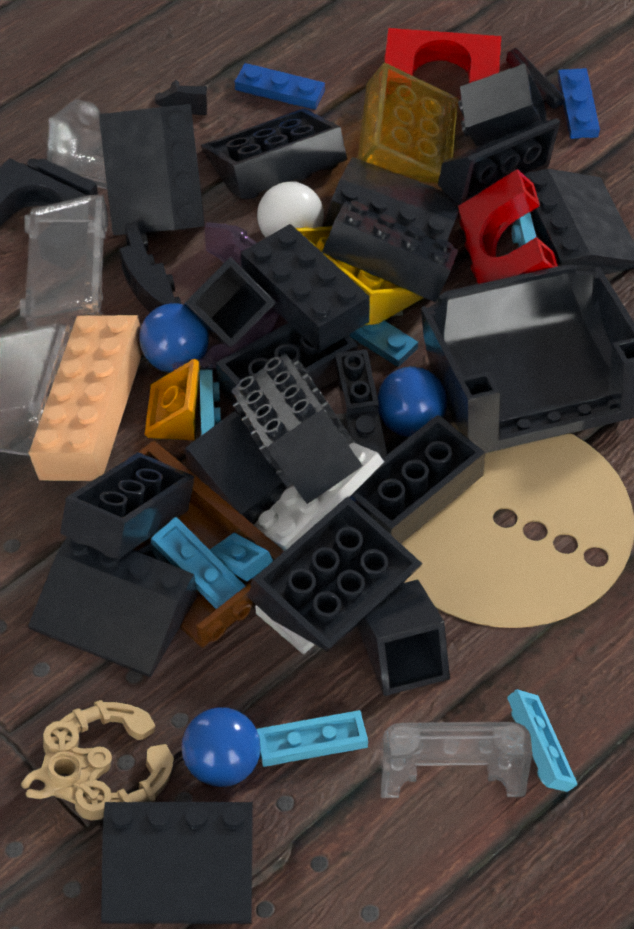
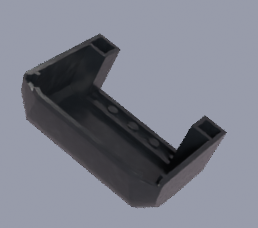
M562 265L446 291L438 296L437 303L429 308L421 307L423 335L432 373L439 378L445 388L447 408L459 431L486 453L634 418V321L601 268L596 267V272L576 271L577 266Z

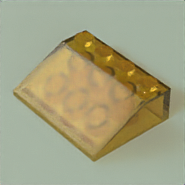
M384 62L366 85L357 159L419 182L438 183L442 163L453 158L458 98Z

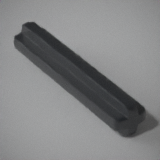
M518 48L509 50L506 53V61L513 68L526 64L544 101L552 109L563 105L564 96Z

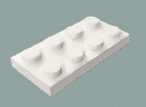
M352 443L349 446L363 465L361 468L308 504H306L294 486L288 488L269 510L260 515L254 526L285 551L347 496L350 497L384 461L377 452Z

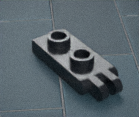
M32 158L27 161V165L31 169L44 175H49L64 185L74 187L79 192L93 199H98L97 183L89 178H84L46 159L38 160Z

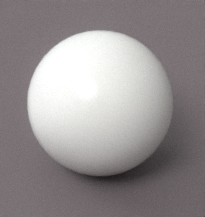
M283 182L273 186L264 194L258 206L257 220L261 232L265 237H268L289 224L295 228L322 227L324 210L319 197L311 188L298 182Z

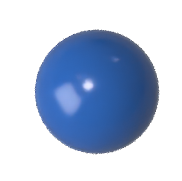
M170 303L157 307L144 319L140 328L139 343L144 357L152 366L161 371L171 373L192 359H196L199 362L203 359L209 344V332L203 322L186 306Z
M403 367L392 372L382 382L377 393L378 413L382 422L392 432L404 437L412 436L437 415L444 418L447 410V394L443 384L432 372L420 367Z
M218 707L200 713L189 723L182 738V757L187 769L196 779L213 787H228L243 781L252 773L260 757L261 743L256 727L247 716L230 708Z

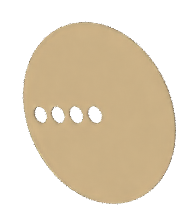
M455 422L450 423L454 428H456L459 431ZM571 433L485 453L484 476L401 543L423 563L405 582L418 579L437 609L464 621L499 628L534 627L568 618L589 607L601 598L617 581L630 557L634 540V514L627 490L610 463L589 444ZM500 509H509L516 514L517 522L509 528L500 527L493 520L494 513ZM529 522H539L547 528L548 533L544 539L533 541L524 535L523 528ZM559 535H570L576 539L578 548L572 553L563 554L554 548L553 541ZM590 548H600L607 553L609 560L604 566L593 567L584 560V553Z

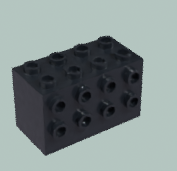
M284 353L280 357H275L268 361L265 367L254 375L243 378L231 390L238 400L233 406L242 417V421L250 431L260 451L269 464H272L276 469V473L285 486L288 488L293 484L306 504L363 466L349 446L354 440L299 360L292 363L287 354Z

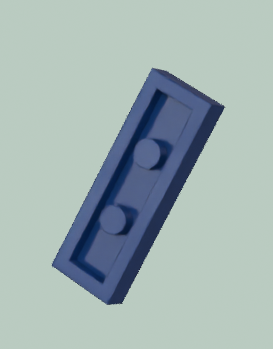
M244 63L235 80V90L316 110L325 92V83Z
M587 68L559 70L558 83L560 93L564 96L563 107L570 139L599 137L600 127Z

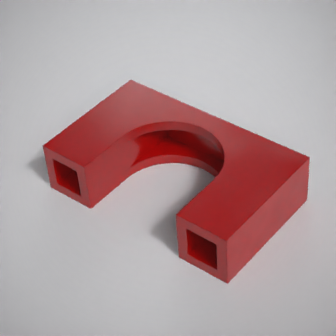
M388 28L382 96L411 98L412 81L415 71L423 64L432 61H448L459 65L468 74L469 83L497 74L500 67L502 36Z
M518 169L458 206L461 216L459 224L466 235L465 247L471 255L473 262L471 270L477 278L478 284L558 267L553 251L537 237L505 256L496 257L497 243L505 229L519 218L540 206L534 183Z

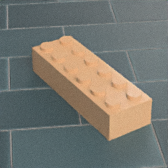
M88 315L76 317L29 451L39 480L93 481L104 474L142 356L139 343L141 326L137 315Z

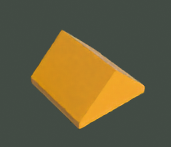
M192 359L151 384L145 436L162 439H195L200 398L199 361Z

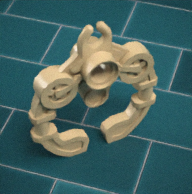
M99 700L94 702L93 707L82 711L79 708L74 709L72 713L60 721L53 722L46 727L43 733V748L46 754L42 768L29 773L22 781L21 786L27 789L32 781L41 780L45 787L40 791L28 789L26 792L28 798L43 799L55 796L75 804L76 812L82 818L91 821L100 820L104 817L105 802H155L156 797L163 791L170 779L174 757L166 744L151 746L147 749L146 766L151 775L147 780L139 782V790L129 794L124 789L118 790L117 793H111L110 788L104 782L97 780L108 772L111 767L112 755L110 751L104 747L78 748V733L88 731V723L100 719L102 724L109 722L122 723L130 736L137 740H144L155 732L156 726L149 713L138 707ZM59 774H68L70 776L64 777L60 776Z

